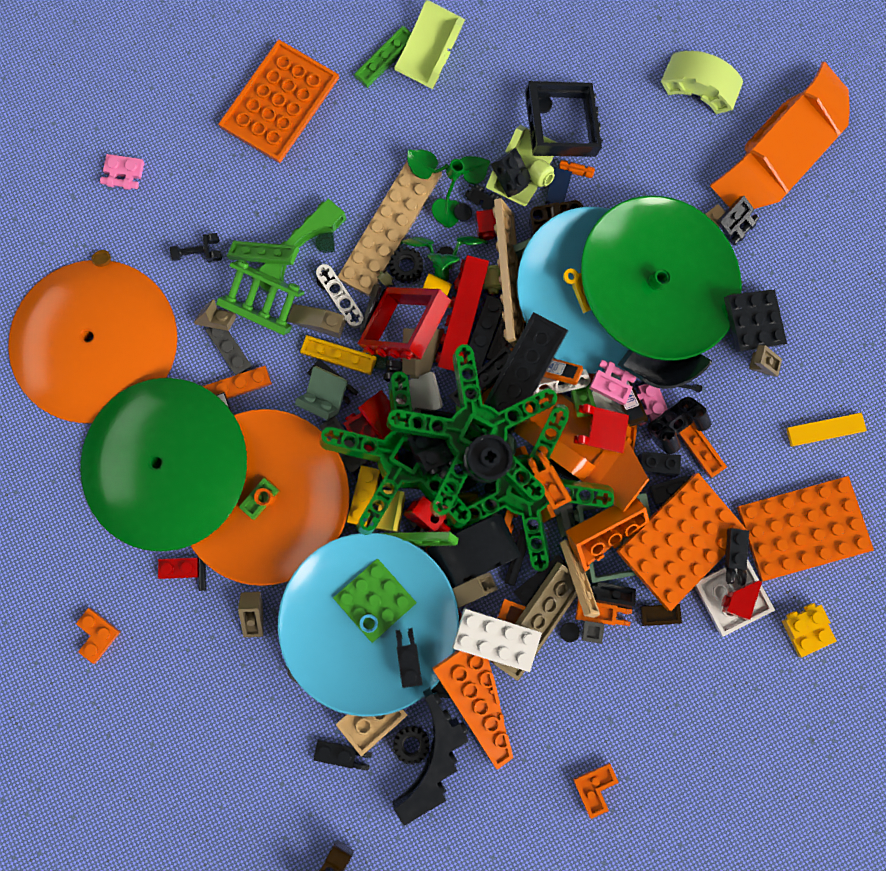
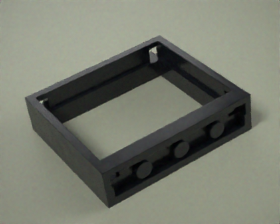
M529 81L525 90L532 155L596 157L600 149H602L603 139L600 138L601 124L598 122L597 117L598 107L595 104L596 93L593 90V83ZM538 97L583 98L589 143H544Z

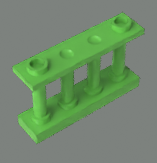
M238 260L231 262L229 266L237 270L229 294L219 297L216 305L281 335L290 333L292 325L287 323V316L294 297L304 295L305 291L301 290L300 286L294 283L287 284L250 267L246 261ZM245 273L254 278L246 301L242 303L237 301L236 295ZM263 281L271 286L264 306L259 311L253 308V302L260 282ZM277 289H280L288 294L280 316L274 318L270 316L269 312Z

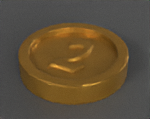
M99 250L92 255V262L98 267L106 266L111 261V255L106 250Z

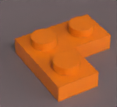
M88 608L76 623V625L90 635L78 653L92 664H96L121 631L92 608Z
M610 763L573 779L590 819L609 811L601 791L619 783Z

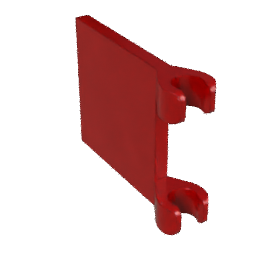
M380 390L359 406L358 409L379 438L384 440L388 433L392 431L386 424L391 408L389 399Z
M589 404L579 405L578 412L590 414L591 422L588 437L576 435L573 442L575 444L623 453L629 415L594 407Z

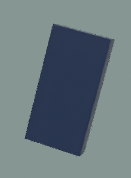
M554 168V179L549 186L546 204L565 201L572 175L571 171Z

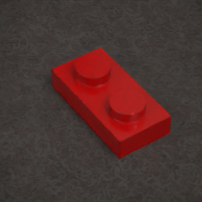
M198 558L158 559V579L198 578Z

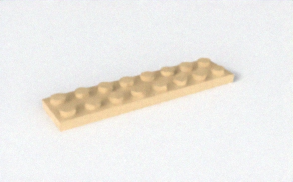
M406 161L339 273L338 278L342 283L368 297L371 296L370 293L373 286L380 281L377 278L380 275L379 272L382 271L384 273L386 271L391 255H394V251L399 249L401 241L404 240L441 178L442 172L436 174L432 172L429 179H421L412 173Z
M502 198L494 200L493 215L496 219L494 230L498 238L496 242V249L499 252L497 264L501 271L499 283L502 287L500 298L504 305V311H502V318L506 327L504 329V337L506 341L515 347L525 328L517 295L519 260L513 248V245L517 244L515 218L511 209Z

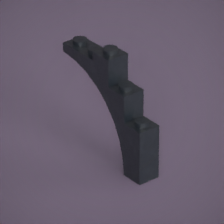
M430 688L423 691L433 720V738L429 756L417 779L404 793L392 801L394 811L403 826H406L446 801L444 793L447 790L442 780L458 771L455 765L458 760L453 751L469 741L466 735L469 733V730L465 723H460L457 717L452 719L448 710L441 708L440 704L443 702L438 693H433Z

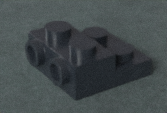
M516 147L491 163L508 198L519 194L531 182L529 171Z
M438 425L433 427L432 429L435 432H440L441 426ZM414 435L406 440L424 476L429 473L433 476L441 472V468L445 466L449 468L454 455L449 450L446 440Z

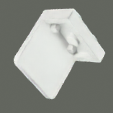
M434 372L425 373L419 376V379L409 380L412 412L415 407L430 410L442 408L443 404ZM396 399L399 404H405L402 399Z

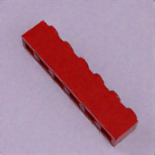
M469 255L466 256V260L462 259L460 270L463 271L462 276L457 278L455 289H458L457 295L452 297L450 307L453 308L452 314L447 316L445 326H448L447 333H443L440 342L443 345L442 352L438 351L436 363H438L440 368L454 371L453 354L460 345H468L489 267L488 260ZM461 352L459 356H463V358H465V355H463Z

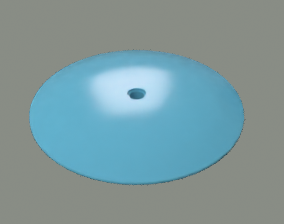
M602 207L571 209L558 214L542 225L530 239L523 252L517 276L519 306L526 325L534 312L567 329L568 333L554 358L581 365L590 374H595L598 370L605 372V369L599 367L601 360L611 361L615 363L616 367L623 369L618 366V363L629 350L605 331L592 311L582 312L572 284H567L563 279V273L567 269L572 268L581 273V259L586 239L596 222L610 210ZM569 273L568 278L573 280V274Z
M360 533L341 537L313 552L298 567L287 584L278 616V635L282 655L288 669L298 684L311 697L326 707L355 716L387 715L407 708L423 698V691L428 688L432 690L439 682L432 668L455 652L452 646L459 627V614L454 592L447 577L437 563L428 554L410 542L379 533H371L369 535ZM376 559H379L417 603L371 643L333 597ZM367 614L360 620V627L364 632H373L378 626V620L372 614ZM372 618L375 622L374 627L366 629L363 625L364 619ZM408 628H413L422 685L402 688L396 648L398 646L396 630H400L402 633L403 646L410 645Z

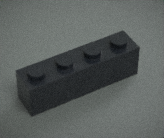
M487 295L469 344L474 352L477 371L483 367L502 311L504 310L501 299Z

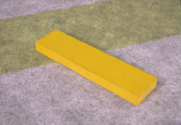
M306 335L300 353L370 376L377 360L376 356Z
M862 413L788 427L786 431L790 446L794 447L867 431Z

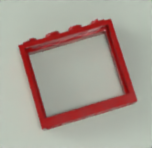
M387 287L358 345L363 348L364 353H368L371 356L379 355L381 357L391 356L396 359L401 357L408 360H421L451 300L441 289ZM398 304L427 306L408 343L379 341Z

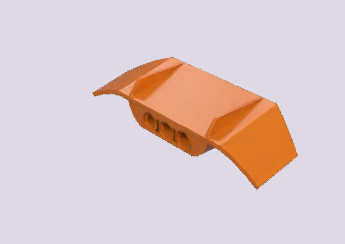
M825 61L821 63L810 85L802 93L785 101L751 137L744 148L747 154L729 171L710 184V187L728 207L740 196H745L754 209L780 202L849 125V90Z
M494 384L481 395L482 404L486 401ZM541 385L539 389H545L548 385ZM558 393L555 405L563 404L567 406L569 418L550 458L583 482L603 484L613 488V504L626 512L649 481L630 443L625 440L623 453L575 444L573 442L574 436L584 435L588 437L591 416L577 417L574 404ZM548 397L543 398L541 401H539V404L541 405L542 403L549 401ZM528 405L526 411L532 413V406ZM555 405L518 424L514 432L534 446ZM560 411L559 413H557L556 420H555V422H556L557 424H558V421H559L560 417L563 416V412H562V411ZM552 428L546 430L548 436L552 437L557 434ZM540 446L537 448L541 452L543 451L544 454L548 452L547 448L544 446ZM604 493L603 497L607 499L608 494Z

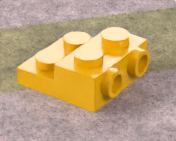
M808 604L803 607V611L788 613L786 615L787 618L781 621L798 656L801 658L837 642L822 605Z

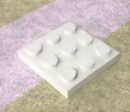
M747 559L746 584L752 581H759ZM725 567L702 578L695 586L721 637L775 611L761 585L750 620H743L722 612L723 607L721 603L723 597L728 592L741 587V585L737 584V569H735V582L727 584Z

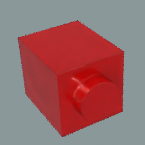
M493 209L476 211L475 219L478 237L484 240H491L497 237L494 230L496 219L493 215Z

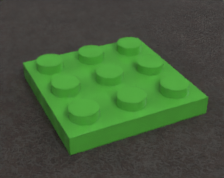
M376 559L333 597L371 643L417 603L379 559ZM367 614L374 615L378 620L376 630L370 633L364 632L360 627L361 618ZM368 617L364 619L363 625L366 629H372L375 622L372 618Z

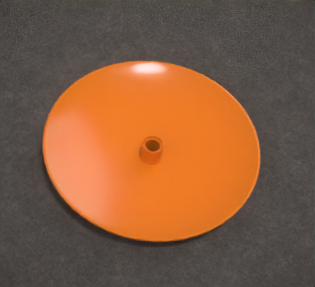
M92 260L72 263L53 271L40 280L20 303L9 333L10 364L19 386L39 408L57 418L70 422L93 423L101 409L123 390L143 381L167 378L177 350L175 316L161 289L149 277L137 269L114 261H110L108 265L103 267L95 266ZM93 335V339L87 342L88 337Z
M260 409L246 411L234 415L242 430L247 451L246 479L240 498L226 521L207 538L191 545V547L208 567L228 579L248 585H275L290 581L298 567L313 552L340 537L349 510V483L346 469L339 453L321 447L319 441L322 431L312 423L297 415L279 410ZM263 478H267L280 491L275 496H273L270 489L260 488L255 492V502L258 505L266 506V508L255 520H252L239 506ZM266 491L269 498L263 503L259 500V495Z

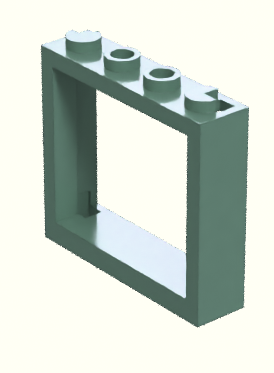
M646 493L638 494L637 499L646 507L648 517L650 518L651 514ZM577 505L575 510H573L574 521H578V524L585 521L583 511L603 507ZM593 562L589 565L591 568L585 571L589 583L636 575L632 570L595 576Z

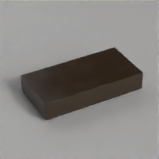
M677 604L672 611H667L663 605L640 606L642 626L682 624L680 604Z

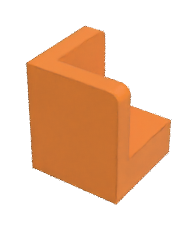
M504 599L497 618L515 624L526 607Z

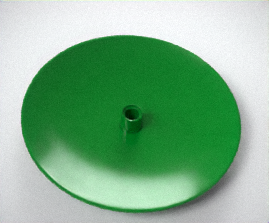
M650 195L628 199L612 207L596 222L583 248L581 278L591 311L605 331L629 350L652 359L665 361L683 360L706 352L715 346L729 331L730 323L724 297L742 293L739 264L732 246L724 233L708 216L683 201L664 196Z
M157 378L137 383L112 398L101 409L89 428L81 454L80 472L83 492L92 513L99 523L120 541L149 551H172L189 547L215 532L232 513L240 498L247 472L246 444L240 425L228 406L218 396L196 383L175 378ZM161 459L162 465L158 468L157 462Z

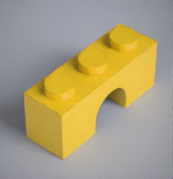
M361 465L347 519L348 524L357 526L361 515L377 491L381 477L379 469ZM371 516L365 522V527H368Z

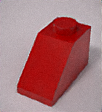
M752 581L728 592L723 597L721 603L723 607L722 612L743 620H750L762 582Z

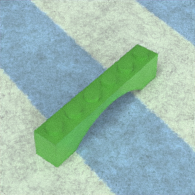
M328 198L325 202H321L317 210L312 215L310 214L306 217L304 224L300 228H296L292 232L291 237L287 241H283L281 245H293L300 248L305 242L316 236L335 232L346 220L345 212ZM265 263L262 267H258L257 270L284 282L287 265ZM261 281L259 288L268 294L271 285Z

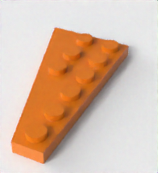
M457 650L434 666L432 670L488 758L498 770L513 759L508 734L506 733L505 721L501 712L499 696L489 660Z

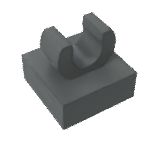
M584 621L581 641L602 644L605 624Z

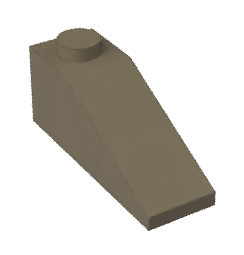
M293 304L287 322L340 339L346 319L344 315L329 310Z

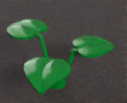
M411 149L407 152L408 166L418 178L429 179L432 172L436 174L446 170L448 178L452 180L446 200L437 199L433 203L431 210L433 217L446 228L455 226L459 220L454 216V208L459 203L455 200L449 201V197L456 179L463 175L464 180L470 184L481 183L486 176L490 160L466 156L460 160L454 159L449 165L445 164V166L436 169L438 160L433 153L427 150Z
M475 236L457 237L456 240L458 242L453 254L434 253L432 247L434 241L426 237L407 238L402 240L400 244L428 247L430 254L427 257L433 262V268H435L434 275L448 281L452 264L460 260L456 256L459 246L482 243L488 245V241Z

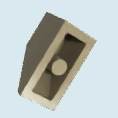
M241 592L238 612L243 637H263L264 619L261 592Z

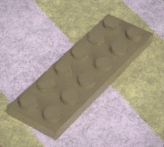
M559 562L556 563L515 622L516 625L542 633L536 654L577 596L569 569ZM489 660L517 681L525 672L524 670Z

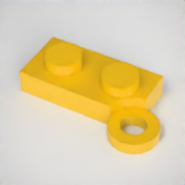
M572 268L567 269L563 273L564 281L567 284H572L582 312L591 311L584 293L581 273ZM569 273L573 274V280L568 278Z

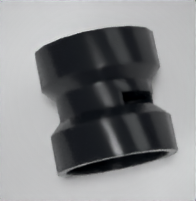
M387 360L385 365L387 370L384 373L383 380L389 382L395 372H402V362Z

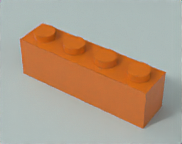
M636 497L626 512L613 505L565 532L582 569L587 571L591 568L589 565L596 559L600 561L605 557L603 554L611 547L614 549L618 547L625 536H632L650 521L646 507Z

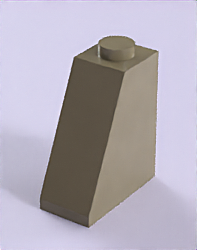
M403 328V343L409 342L415 328ZM436 329L421 360L402 358L403 373L410 375L412 379H419V376L430 372L444 329Z
M488 572L452 590L457 607L460 608L498 590L491 573Z

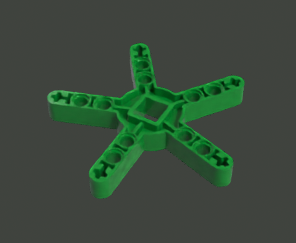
M465 344L460 345L453 354V365L461 409L451 419L404 410H393L386 420L387 427L392 431L446 440L449 450L454 455L430 504L431 513L437 517L443 516L450 511L467 477L463 467V454L472 442L465 439L464 435L471 422L489 431L488 434H494L507 441L508 429L548 410L557 402L555 391L545 389L500 412L488 405L482 404L474 352L469 345ZM461 352L463 355L467 356L465 359L463 358V356H459ZM462 372H469L471 379H465L462 376ZM465 391H471L474 394V399L467 398ZM548 397L549 401H546L541 405L539 404V401H541L543 398ZM525 404L532 406V413L526 411ZM509 412L515 415V421L508 419L507 414ZM395 416H397L398 420L400 421L398 425L394 424V420H391ZM414 419L419 420L421 428H414L411 421ZM433 423H438L441 426L440 432H435L432 429ZM513 456L511 468L503 478L528 502H536L542 499L545 495L544 486ZM455 465L462 467V475H457L454 472ZM516 473L522 474L524 478L522 483L516 480ZM446 483H450L453 485V493L450 494L446 492ZM535 488V489H536V492H535L536 495H535V496H532V495H531V493L533 492L532 489ZM443 498H447L442 505L445 509L438 511L436 504H439Z
M395 372L388 384L391 411L404 410L412 412L408 376L403 372ZM396 399H402L405 404H399ZM397 416L392 419L396 425L400 422ZM327 427L322 431L319 443L323 449L377 462L379 471L384 477L357 523V529L361 534L369 535L375 530L400 487L412 488L417 486L432 502L437 491L431 490L429 484H435L439 488L442 482L441 477L438 474L431 476L430 473L424 476L418 463L411 469L394 459L401 446L412 452L406 440L414 436V434L392 431L382 440L334 427ZM468 428L465 434L470 433L471 430ZM475 434V436H474L471 440L474 441V439H475L476 436H478V435ZM328 436H331V441H327ZM350 440L354 446L348 447L344 444V441ZM370 445L373 451H366L363 446ZM445 484L446 492L453 493L450 487ZM383 487H389L392 493L386 494L383 491ZM457 496L450 511L445 515L451 525L461 528L471 519V512ZM443 500L439 504H436L438 506V509H445L442 507ZM372 504H380L382 510L376 511ZM461 514L463 518L459 520L457 516ZM369 516L373 517L369 526L365 527L364 524Z
M557 404L552 408L530 455L515 456L533 476L534 472L527 459L532 457L539 471L545 468L539 459L537 448L540 446L546 447L548 452L545 455L549 460L569 418V409L563 404ZM562 411L563 416L560 417L557 424L555 422L557 413ZM471 422L468 427L471 431L465 434L464 438L473 442L471 439L475 434L478 435L476 436L478 438L486 435V433L479 426ZM552 428L557 434L552 437L548 436L546 430ZM501 477L496 481L495 489L465 504L468 509H477L479 514L474 515L471 513V519L463 527H454L447 520L451 530L460 531L506 508L522 516L532 567L537 571H544L549 565L550 554L541 511L549 504L545 495L536 502H528ZM561 479L564 486L568 487L571 491L569 495L572 501L568 503L603 508L610 507L614 503V490L608 485ZM588 490L591 494L588 497H583L580 495V492ZM594 491H597L596 498H594ZM604 493L608 494L607 499H603ZM492 499L496 502V505L490 506L486 500ZM461 514L457 516L458 519L463 518ZM534 519L538 522V524L536 526H532L528 523V521ZM538 538L542 543L535 544L532 542V539ZM538 552H541V553H540V556H541V560H544L543 562H540V560L537 559V558H538Z

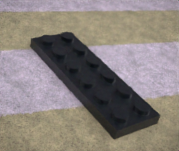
M533 312L484 404L500 412L533 396L564 341L568 330ZM509 412L507 414L510 421L516 420L513 413ZM517 425L508 429L507 432L513 434Z

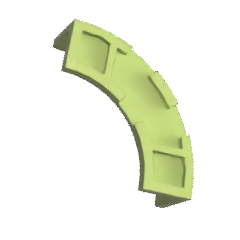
M426 0L394 69L433 89L451 53L448 51V48L452 49L465 19Z
M681 51L672 55L661 83L668 95L685 94L691 96L692 93L696 94L716 114L733 110L743 84V79L730 64L719 57L700 51Z
M522 125L515 129L505 151L507 153L516 147L526 168L530 162L537 159H543L550 164L554 157L533 156L530 131ZM543 136L544 143H558ZM493 170L486 188L508 198ZM530 182L528 187L519 194L508 199L527 206L538 186Z

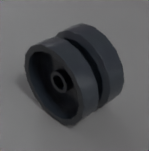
M486 434L476 438L465 449L463 454V467L466 474L472 480L479 483H491L500 479L510 470L513 462V454L509 444L502 437L494 434Z

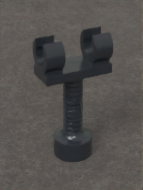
M218 233L204 234L203 246L184 249L179 248L178 245L170 246L172 261L181 260V257L185 255L203 252L208 263L211 261H221L220 251L210 252L209 244L219 243Z

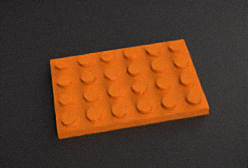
M278 39L218 125L224 131L280 164L338 81L339 74Z
M695 473L649 518L650 522L635 532L616 552L667 611H672L725 556L727 530L729 528L747 529L699 473Z
M849 476L737 507L741 522L749 531L748 544L761 582L874 551Z

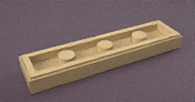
M564 540L560 542L584 616L595 618L600 615L588 577L575 556L569 541Z

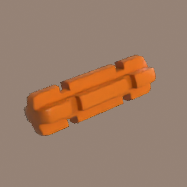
M561 160L559 164V169L571 171L572 174L579 176L585 175V177L592 178L595 172L594 167H585V165L573 162L570 164L565 160Z

